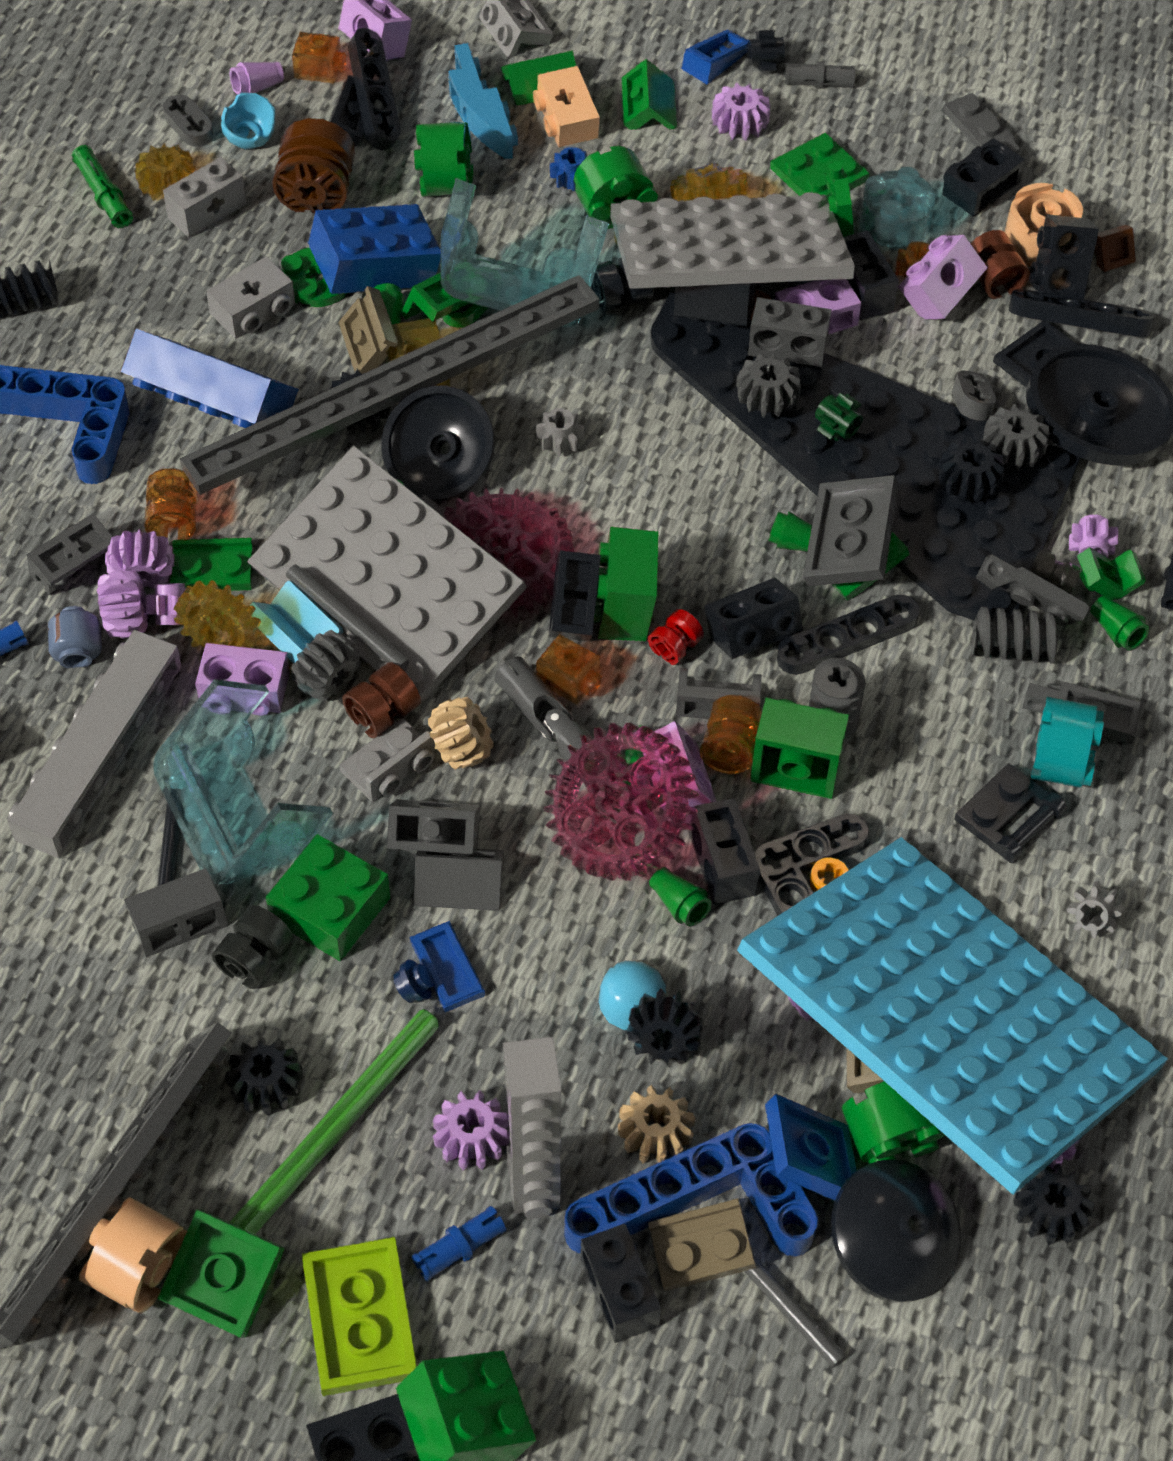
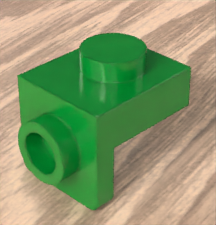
M1090 547L1077 555L1082 569L1080 578L1089 591H1096L1102 596L1109 597L1111 600L1121 599L1146 581L1137 554L1132 550H1127L1113 560L1108 559Z

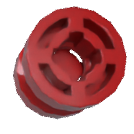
M676 609L667 617L665 626H658L648 636V644L655 654L661 655L671 665H676L686 655L687 648H693L704 638V631L699 621L692 614L683 609Z

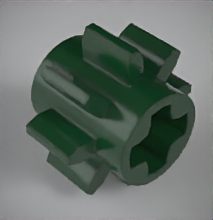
M842 392L837 397L832 394L828 395L819 404L815 413V418L822 422L817 431L829 440L839 441L841 437L846 440L850 439L859 430L863 422V416L857 412L861 403L849 394L844 395Z

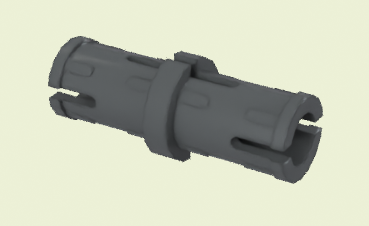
M817 61V64L786 63L785 85L816 86V89L831 86L853 88L855 66L824 65V62Z

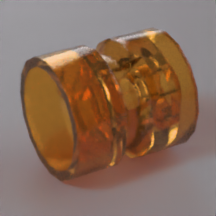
M168 468L155 471L148 477L146 482L145 531L147 533L155 531L157 536L168 538V528H178V540H188L196 531L197 512L195 504H197V490L183 470Z
M739 695L722 696L714 701L707 722V730L704 733L700 747V756L706 765L713 770L726 774L742 773L750 768L753 762L755 739L762 715V710L758 704L749 698Z

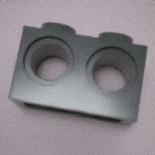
M757 297L751 322L748 356L757 357L759 353L764 358H770L775 353L778 360L789 358L791 363L822 367L832 309Z

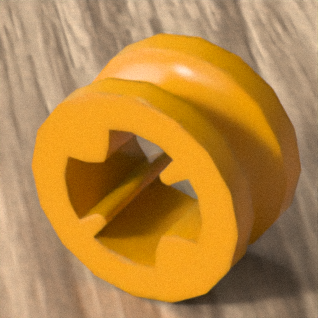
M831 857L818 860L811 870V889L816 892L827 885L824 884L825 878H823L825 872H834V878H837L849 871L847 866L842 861Z

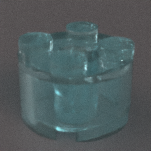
M902 167L899 171H887L869 177L866 180L859 222L861 232L868 230L877 245L889 247L891 250H907L918 246L925 240L930 231L935 205L933 188L912 167Z

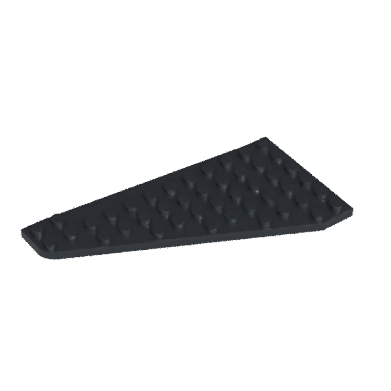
M670 292L651 327V346L658 357L817 497L820 483L895 475L899 483L892 532L907 546L910 554L896 566L948 612L974 620L982 606L988 608L991 618L997 608H1003L1008 620L1011 612L1014 609H1019L1020 604L1010 597L1011 593L1001 587L990 589L977 579L976 576L984 559L991 554L1017 569L1023 567L1034 573L1079 464L1080 457L1048 444L1046 453L1041 459H1037L1033 467L1023 464L1017 471L1013 464L1005 465L1003 483L996 489V493L993 494L992 498L983 496L977 504L971 497H967L961 503L959 494L947 496L946 486L939 484V459L943 452H946L951 442L960 444L964 437L974 443L980 438L983 440L987 420L970 419L961 414L958 408L827 353L824 355L822 367L790 362L791 366L798 367L801 384L800 396H798V400H795L792 411L783 409L779 417L773 412H768L764 418L759 410L749 413L747 404L739 403L736 381L737 375L742 370L745 361H755L756 359L755 356H748L751 322L748 321L747 326H727L717 321H692L686 317L674 315L675 294ZM840 392L844 395L849 394L861 403L857 412L863 416V422L859 430L850 439L846 440L841 437L839 441L829 440L817 431L822 422L815 418L816 410L822 400L830 394L835 397Z

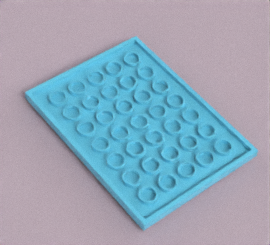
M902 837L744 937L737 949L744 958L1012 1195L1149 1081L1168 1060L1149 1041L1141 1037L1114 1012L1106 1008L1079 983L1070 978L1045 955L1041 954L1017 934L1013 928L1005 924L979 900L970 895L952 880L948 874L940 870Z

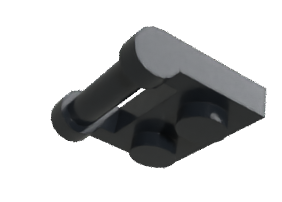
M1008 763L955 814L954 820L1009 863H1014L1022 855V848L1052 818L1055 820L1060 818L1066 812L1067 805L1058 794L1048 793ZM1030 802L1040 807L1010 837L1000 834Z

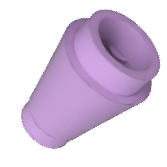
M278 61L239 62L236 67L230 69V81L236 94L258 93L284 80L283 69Z

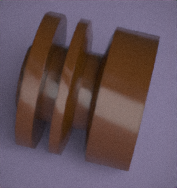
M307 118L295 121L286 128L281 139L278 153L279 159L276 163L272 180L275 195L282 204L295 212L311 210L312 213H315L316 210L340 209L347 198L350 174L354 164L355 145L348 132L340 126L324 119Z

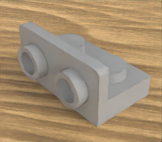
M487 0L482 7L479 18L507 58L516 55L521 43L528 46L533 44L549 45L554 35L529 0Z
M401 718L339 765L340 772L369 800L374 802L382 795L385 797L393 795L400 788L403 779L413 771L420 773L426 770L436 755L434 749L435 742L429 736V731L421 735L404 718Z

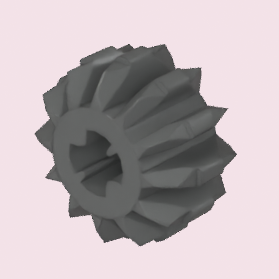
M758 353L755 361L746 360L742 370L737 375L736 381L739 403L747 404L749 413L759 410L763 418L768 412H773L779 417L783 409L792 411L795 400H798L801 392L798 367L791 366L789 358L778 360L775 353L770 358H764Z
M1015 404L1009 411L999 407L995 415L990 416L989 420L986 421L982 441L984 446L995 444L996 454L1004 456V466L1013 464L1018 471L1023 464L1033 467L1037 459H1041L1046 453L1050 435L1049 426L1044 424L1043 415H1032L1030 407L1024 411L1019 410Z
M329 630L324 634L319 633L311 643H306V647L302 652L297 654L298 660L291 668L293 671L292 679L306 695L309 694L321 702L327 700L330 696L336 697L338 692L342 688H347V683L355 678L354 672L361 664L359 660L360 651L355 648V644L347 637H343L333 630Z

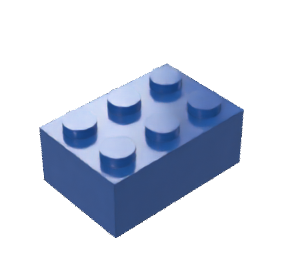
M418 204L316 210L308 242L331 294L364 292L367 286L374 288L383 283L395 284L400 289L412 288L414 285L437 274L442 257V252Z

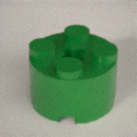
M468 123L417 124L416 138L417 144L421 146V149L414 150V162L416 171H423V176H420L421 196L432 197L472 193L474 165L471 164L470 153H473Z
M611 146V151L600 154L599 151L590 154L582 161L574 174L575 192L591 222L604 230L613 228L611 204L622 203L625 200L656 202L658 198L654 184L636 153L624 146Z
M885 1081L865 1089L867 1099L857 1105L853 1097L842 1105L843 1115L860 1158L864 1163L871 1164L876 1161L896 1159L894 1155L911 1150L913 1157L929 1154L939 1148L937 1140L945 1136L944 1133Z

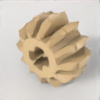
M468 697L449 699L440 703L438 707L432 709L431 717L428 718V725L432 730L429 736L435 742L434 749L439 750L442 760L445 763L449 762L453 769L472 767L482 763L485 758L490 756V750L493 748V741L490 737L492 730L486 723L487 717H483L480 706L473 704L472 700Z
M651 1084L647 1088V1097L634 1091L630 1096L631 1105H623L620 1108L619 1118L622 1122L618 1124V1135L621 1138H626L624 1148L627 1153L637 1151L640 1148L639 1160L642 1164L649 1159L650 1153L656 1154V1160L660 1163L666 1160V1151L670 1155L675 1156L683 1152L682 1145H690L693 1141L694 1133L691 1128L695 1126V1115L687 1112L688 1101L686 1097L673 1100V1090L671 1087L667 1088L663 1095H657L656 1089ZM650 1121L654 1123L651 1126L648 1125V1122ZM665 1123L664 1127H661L659 1124Z

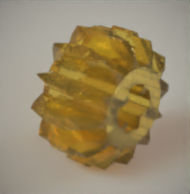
M165 142L160 148L150 146L148 153H139V160L135 164V175L139 188L143 194L149 193L153 201L159 198L160 195H163L164 198V189L196 171V166L193 164L189 151H182L179 144L171 148L167 147Z

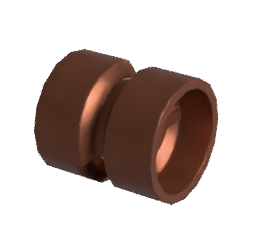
M991 230L981 234L970 243L987 266L985 272L979 277V281L990 298L997 299L1002 297L996 288L1001 285L1005 286L1010 295L1013 290L1025 287L1030 277V271L1005 232L1002 230Z
M388 662L371 674L369 683H359L342 697L343 705L351 720L357 725L361 723L365 727L370 726L365 731L370 738H376L394 724L393 717L401 719L421 704V697L415 684L407 673L393 662Z

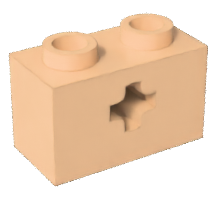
M578 66L539 74L537 90L533 91V99L537 111H542L544 114V126L548 137L554 136L558 147L597 139L600 116Z

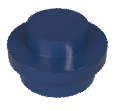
M413 960L403 962L399 970L393 975L397 991L408 1003L428 1000L431 997V987L433 986L431 973L421 963L417 964Z

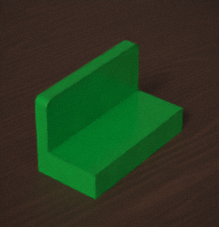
M572 50L512 63L500 68L504 81L509 80L514 103L520 106L534 103L533 91L537 90L539 74L575 67L576 63Z
M646 58L621 77L624 126L629 130H637L654 118L667 129H675L677 127L674 80Z
M463 261L414 285L401 311V315L406 320L423 311L434 322L485 295L488 285Z

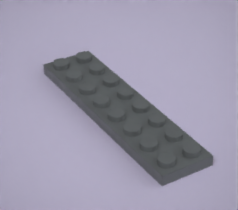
M216 1022L189 1040L0 1307V1348L12 1347L17 1341L23 1343L31 1335L40 1321V1318L35 1313L46 1299L52 1302L66 1285L68 1277L63 1273L74 1259L80 1262L92 1248L89 1239L98 1222L103 1218L110 1220L124 1200L119 1196V1193L129 1181L134 1184L149 1166L151 1161L145 1157L156 1143L160 1146L166 1141L177 1125L172 1120L173 1116L182 1106L187 1108L202 1090L203 1086L198 1083L199 1079L208 1069L212 1072L224 1059L228 1049L223 1045L232 1032L219 1022Z

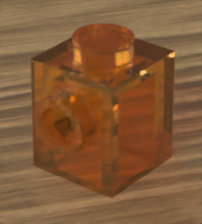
M299 32L292 53L294 78L335 83L338 72L344 73L346 67V52L341 51L340 37Z
M559 634L536 661V674L551 691L577 705L585 695L589 697L594 695L601 684L600 656Z

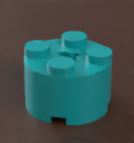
M1047 696L1037 738L1036 757L1032 766L1031 778L1081 788L1082 785L1091 786L1095 769L1094 759L1096 751L1090 749L1091 745H1100L1104 726V711L1097 710L1095 705Z

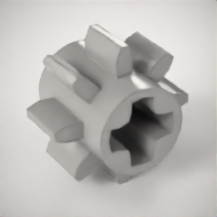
M558 408L549 413H543V423L536 424V438L542 439L543 451L550 449L556 452L558 456H561L562 452L568 450L577 451V440H584V426L578 424L577 413L572 414L569 410Z
M1096 881L1089 892L1082 887H1078L1074 895L1079 902L1071 903L1067 908L1068 913L1076 914L1077 923L1074 929L1084 928L1091 931L1092 938H1096L1099 931L1104 927L1107 931L1113 933L1118 924L1112 917L1121 916L1125 910L1124 906L1116 905L1114 897L1118 890L1113 889L1109 892L1101 888L1100 881ZM1097 905L1103 909L1102 912L1098 911L1094 915L1089 911L1090 907L1093 908Z

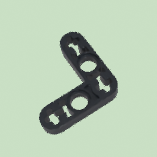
M849 813L842 814L766 842L757 848L755 856L761 870L758 880L777 916L793 907L784 904L780 900L779 895L783 891L795 890L803 899L813 894L803 873L811 871L813 865L818 860L829 857L840 860L858 853L865 847L869 829L867 823L861 817ZM842 828H847L849 832L857 831L855 840H851L848 836L840 837ZM835 839L834 849H832L830 841ZM804 842H815L822 848V853L816 857H808L801 853L799 846ZM791 848L792 856L787 857V850ZM771 856L774 861L782 859L779 869H774L771 864L764 866L766 857Z

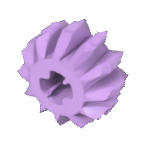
M735 83L733 88L723 86L722 92L715 94L712 120L713 125L718 126L719 134L729 131L731 140L737 134H742L743 139L746 141L750 133L759 137L762 129L767 128L770 118L769 98L763 95V89L753 90L751 84L741 87L738 83Z
M140 529L133 533L123 531L121 536L111 537L108 551L105 553L107 573L123 569L126 571L136 570L143 581V587L148 586L154 589L155 584L167 583L169 575L172 574V567H174L173 547L169 545L168 538L157 536L155 531L149 533L142 532Z
M116 570L100 576L97 588L98 604L103 627L110 638H129L133 630L145 632L148 627L147 620L149 618L145 610L146 592H144L143 581L136 570Z
M479 1090L475 1094L474 1100H467L465 1093L460 1091L457 1095L458 1104L444 1100L442 1104L443 1114L435 1115L433 1126L437 1130L433 1135L434 1144L437 1148H444L442 1154L446 1162L455 1159L459 1155V1167L463 1171L469 1165V1159H476V1165L483 1170L486 1166L485 1154L499 1161V1158L502 1156L500 1146L508 1145L510 1141V1132L506 1130L509 1126V1116L506 1112H499L500 1102L497 1098L484 1103V1094ZM471 1125L478 1126L473 1129V1133H466Z

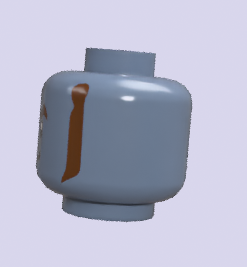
M69 606L55 614L48 621V652L61 666L65 668L89 666L92 660L101 654V625L99 619L94 614L85 611L82 607Z

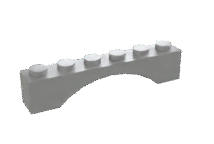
M553 1037L503 1043L510 1129V1146H507V1165L514 1214L524 1213L525 1217L531 1219L546 1217L552 1213V1209L560 1208L561 1086Z

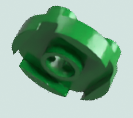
M310 247L287 255L281 260V271L293 282L295 303L309 304L310 307H325L339 302L348 294H331L324 277L321 281L310 278L313 273L322 274Z

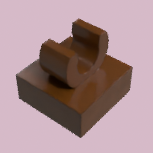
M1125 224L1098 233L1094 255H1096L1097 265L1101 271L1106 272L1136 262L1133 227Z

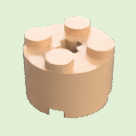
M1035 183L1021 188L1016 193L1015 199L1010 205L1005 233L1027 266H1031L1037 260L1039 250L1037 246V233L1039 228L1044 226L1046 215L1082 218L1083 206L1078 197L1071 191L1064 188L1062 193L1052 189L1053 184ZM1071 233L1061 237L1059 246L1066 244L1070 240Z
M129 1197L123 1202L111 1221L103 1218L94 1228L89 1239V1243L94 1246V1249L80 1272L79 1280L124 1307L132 1309L137 1313H143L157 1300L161 1290L155 1286L163 1279L169 1267H172L187 1231L172 1219Z

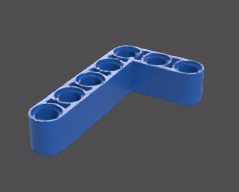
M0 365V413L80 422L72 445L73 460L79 479L84 483L98 484L109 478L129 417V405L123 383L112 377Z
M747 1123L576 1200L565 1212L564 1237L567 1245L573 1251L581 1254V1239L624 1223L631 1236L648 1228V1222L676 1215L739 1185L744 1189L774 1245L780 1252L788 1256H800L810 1250L814 1243L818 1219L801 1186L776 1176L770 1133L759 1124ZM750 1146L758 1149L761 1154L750 1157L744 1155L740 1149ZM704 1165H713L721 1172L710 1176L702 1173L699 1168ZM668 1183L677 1186L680 1191L676 1194L668 1195L660 1192L658 1187ZM769 1184L776 1185L783 1193L771 1196L766 1194L761 1188ZM627 1202L636 1205L638 1210L635 1213L624 1214L618 1211L616 1206ZM586 1221L594 1224L597 1229L586 1234L578 1232L574 1226ZM798 1224L803 1227L806 1233L799 1236L787 1233L784 1226Z

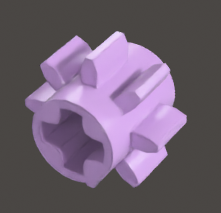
M1095 514L1087 515L1080 519L1079 524H1072V534H1069V551L1079 550L1080 554L1090 547L1107 558L1109 555L1115 554V545L1118 544V527L1109 528L1107 518Z
M184 583L155 584V594L145 595L146 614H155L156 625L186 624V614L195 613V594H185Z

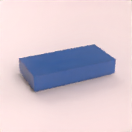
M450 921L410 937V943L420 963L431 973L433 978L432 987L444 1012L485 996V990Z

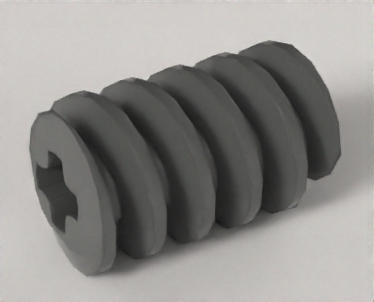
M982 606L973 623L971 656H974L978 646H982L985 658H989L994 647H998L1001 659L1005 660L1010 649H1015L1017 661H1022L1026 651L1030 650L1034 663H1038L1042 653L1047 652L1049 662L1053 664L1055 662L1058 642V626L1055 623L1054 616L1051 612H1046L1039 623L1037 612L1030 611L1023 621L1021 611L1014 609L1007 620L1005 610L997 608L991 618L988 608Z
M829 658L818 664L813 674L809 707L819 709L830 708L838 713L848 714L845 740L856 732L866 686L865 676L861 669L852 661L843 658Z

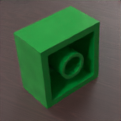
M610 527L608 541L600 542L598 555H601L594 614V622L598 623V639L646 641L657 598L659 531Z
M766 698L755 739L750 782L832 799L849 715L838 713L830 708L819 709L796 704L787 699L776 700Z
M316 834L267 894L266 902L268 911L280 918L294 935L341 962L390 899V888L387 873Z
M504 1350L423 1360L396 1387L420 1461H515L536 1442Z

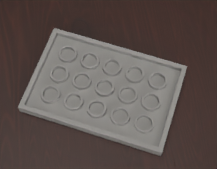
M813 192L804 193L801 196L786 197L781 194H770L761 198L736 195L730 199L698 197L688 201L664 198L657 202L625 200L622 203L611 204V220L630 289L853 279L854 276L853 260L835 216L829 209L826 195Z
M354 445L247 561L254 570L279 591L286 581H291L286 577V573L291 566L296 564L410 661L405 672L418 689L421 703L430 696L527 588L524 581ZM330 615L343 628L342 636L347 637L355 644V648L360 651L359 658L375 671L387 664Z

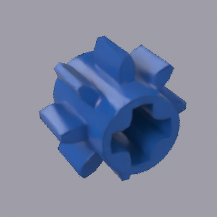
M568 147L560 153L554 154V162L550 163V178H557V188L563 186L575 191L574 174L582 161L587 158L586 151L583 152L576 147Z

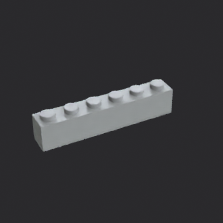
M133 630L125 643L122 642L117 647L113 662L106 673H101L97 677L92 694L85 704H81L76 709L71 726L64 736L58 737L55 741L51 756L43 768L35 771L30 782V788L22 800L15 802L8 816V824L14 841L60 858L182 667L177 645Z

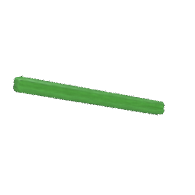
M423 1009L410 1020L232 1218L230 1223L254 1234L261 1229L438 1030V1019L433 1014Z

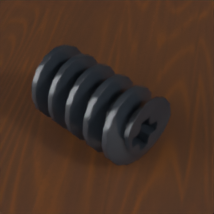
M50 259L48 269H45L39 260L35 261L32 273L25 263L20 264L19 275L17 276L10 266L5 267L4 278L1 279L0 277V307L3 305L9 314H14L15 302L19 303L23 311H28L30 299H33L38 308H42L44 296H47L53 305L58 304V291Z

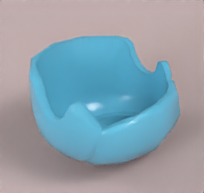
M257 93L237 94L234 102L223 110L221 117L222 133L230 143L244 150L261 147L273 135L275 108L267 98ZM250 129L253 130L255 136L247 138Z
M626 960L617 963L614 967L609 968L602 980L598 1001L600 1010L609 1023L622 1030H627L630 1023L628 1018L631 1008L634 1005H639L640 998L643 997L644 993L656 998V993L662 988L666 994V984L659 971L644 962Z

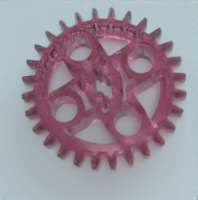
M503 487L500 488L499 494H490L486 488L484 496L477 497L473 492H470L468 502L457 498L455 503L456 509L445 507L444 516L447 521L524 581L527 588L508 608L511 609L515 618L518 617L519 607L524 606L532 614L534 610L533 601L546 607L547 595L553 597L556 559L560 550L574 552L571 530L567 529L566 518H559L556 507L548 509L546 499L536 503L533 492L526 497H521L518 488L512 495L505 494ZM550 548V560L544 563L539 556Z
M626 722L624 727L616 723H610L608 732L600 727H595L594 740L586 735H580L582 747L578 749L571 745L567 746L572 756L568 761L560 758L557 759V762L563 768L561 773L549 774V777L556 782L555 789L544 791L546 795L554 798L553 804L543 808L544 811L555 815V818L546 824L549 829L557 831L551 841L556 845L563 846L560 854L572 860L573 866L585 870L587 874L595 877L602 876L609 881H615L617 877L625 881H631L633 873L640 877H647V865L653 869L662 870L659 857L664 856L669 859H675L670 847L673 844L685 846L686 843L679 834L682 830H694L693 826L685 821L687 815L698 813L697 809L688 805L689 799L699 796L697 791L687 787V785L697 779L693 774L685 771L690 762L684 757L679 756L681 750L678 746L669 743L667 737L660 733H655L654 730L646 726L638 728V726ZM623 749H630L647 755L628 766L620 752ZM606 759V768L598 775V766L602 760ZM660 770L659 782L654 787H651L650 781L653 774ZM624 781L631 783L632 786L626 784ZM584 782L589 793L577 800L580 787ZM666 802L663 817L660 823H658L653 810ZM590 816V826L586 832L582 833V824ZM641 829H644L643 841L638 846H635L636 834ZM613 838L621 854H604L594 848Z

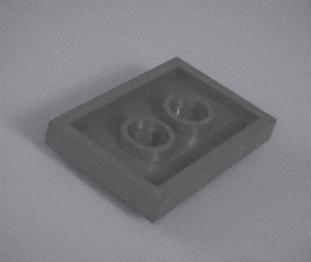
M895 475L820 483L803 573L807 586L884 579L899 490V483Z

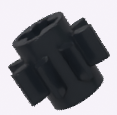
M774 29L757 31L756 39H748L747 42L749 65H758V71L760 70V72L777 71L776 64L785 62L784 38L775 37Z

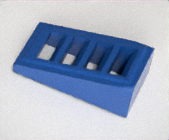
M728 29L685 49L681 69L707 85L747 53L748 40ZM727 40L735 46L731 45V48H727L722 43Z

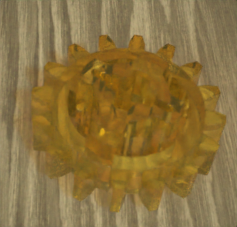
M707 163L699 168L688 169L686 175H678V179L671 180L670 185L671 198L677 201L694 200L698 197L730 199L736 195H747L748 190L746 172H743L742 169L733 170L731 166L720 167L718 163Z
M213 580L207 586L201 581H197L193 587L188 586L179 597V601L173 609L178 613L174 621L184 625L180 632L181 635L191 636L193 638L191 643L193 647L199 645L205 647L206 643L253 648L262 633L257 629L262 623L261 619L251 616L256 608L250 605L245 606L242 603L245 596L243 594H239L236 597L232 595L229 585H226L223 590L218 589L216 582Z

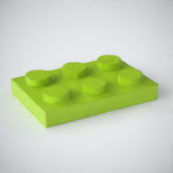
M395 1237L303 1253L302 1261L322 1397L402 1382L417 1366Z

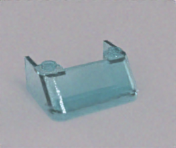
M456 178L441 232V285L447 294L459 300L501 311L577 275H580L591 288L608 229V222L586 215L577 250L564 247L552 250L546 256L541 272L475 254L478 244V232L475 226L467 221L476 185ZM581 318L576 319L561 327L574 326L581 320Z
M214 679L159 748L154 758L153 770L155 778L200 870L206 868L214 884H232L294 859L333 815L330 807L277 803L271 812L266 815L242 767L251 756L255 747L254 733L247 719L269 693L267 686Z

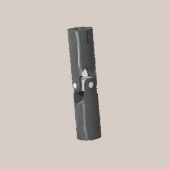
M517 656L507 661L508 664L505 662L501 665L495 674V682L546 739L551 742L553 739H556L560 756L592 793L598 795L617 783L622 775V769L590 733L575 722L572 713L522 657ZM550 710L542 724L538 720V716L542 712Z

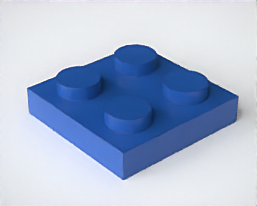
M775 1094L765 1104L776 1176L817 1192L824 1197L836 1200L845 1181L857 1171L848 1125Z

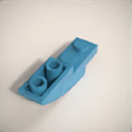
M468 43L455 45V70H449V94L454 107L463 122L468 123L470 131L482 143L503 158L512 159L513 146H518V136L515 125H509L508 123L510 122L507 101H501L497 87L488 89L486 80H480V62L477 56L472 57Z

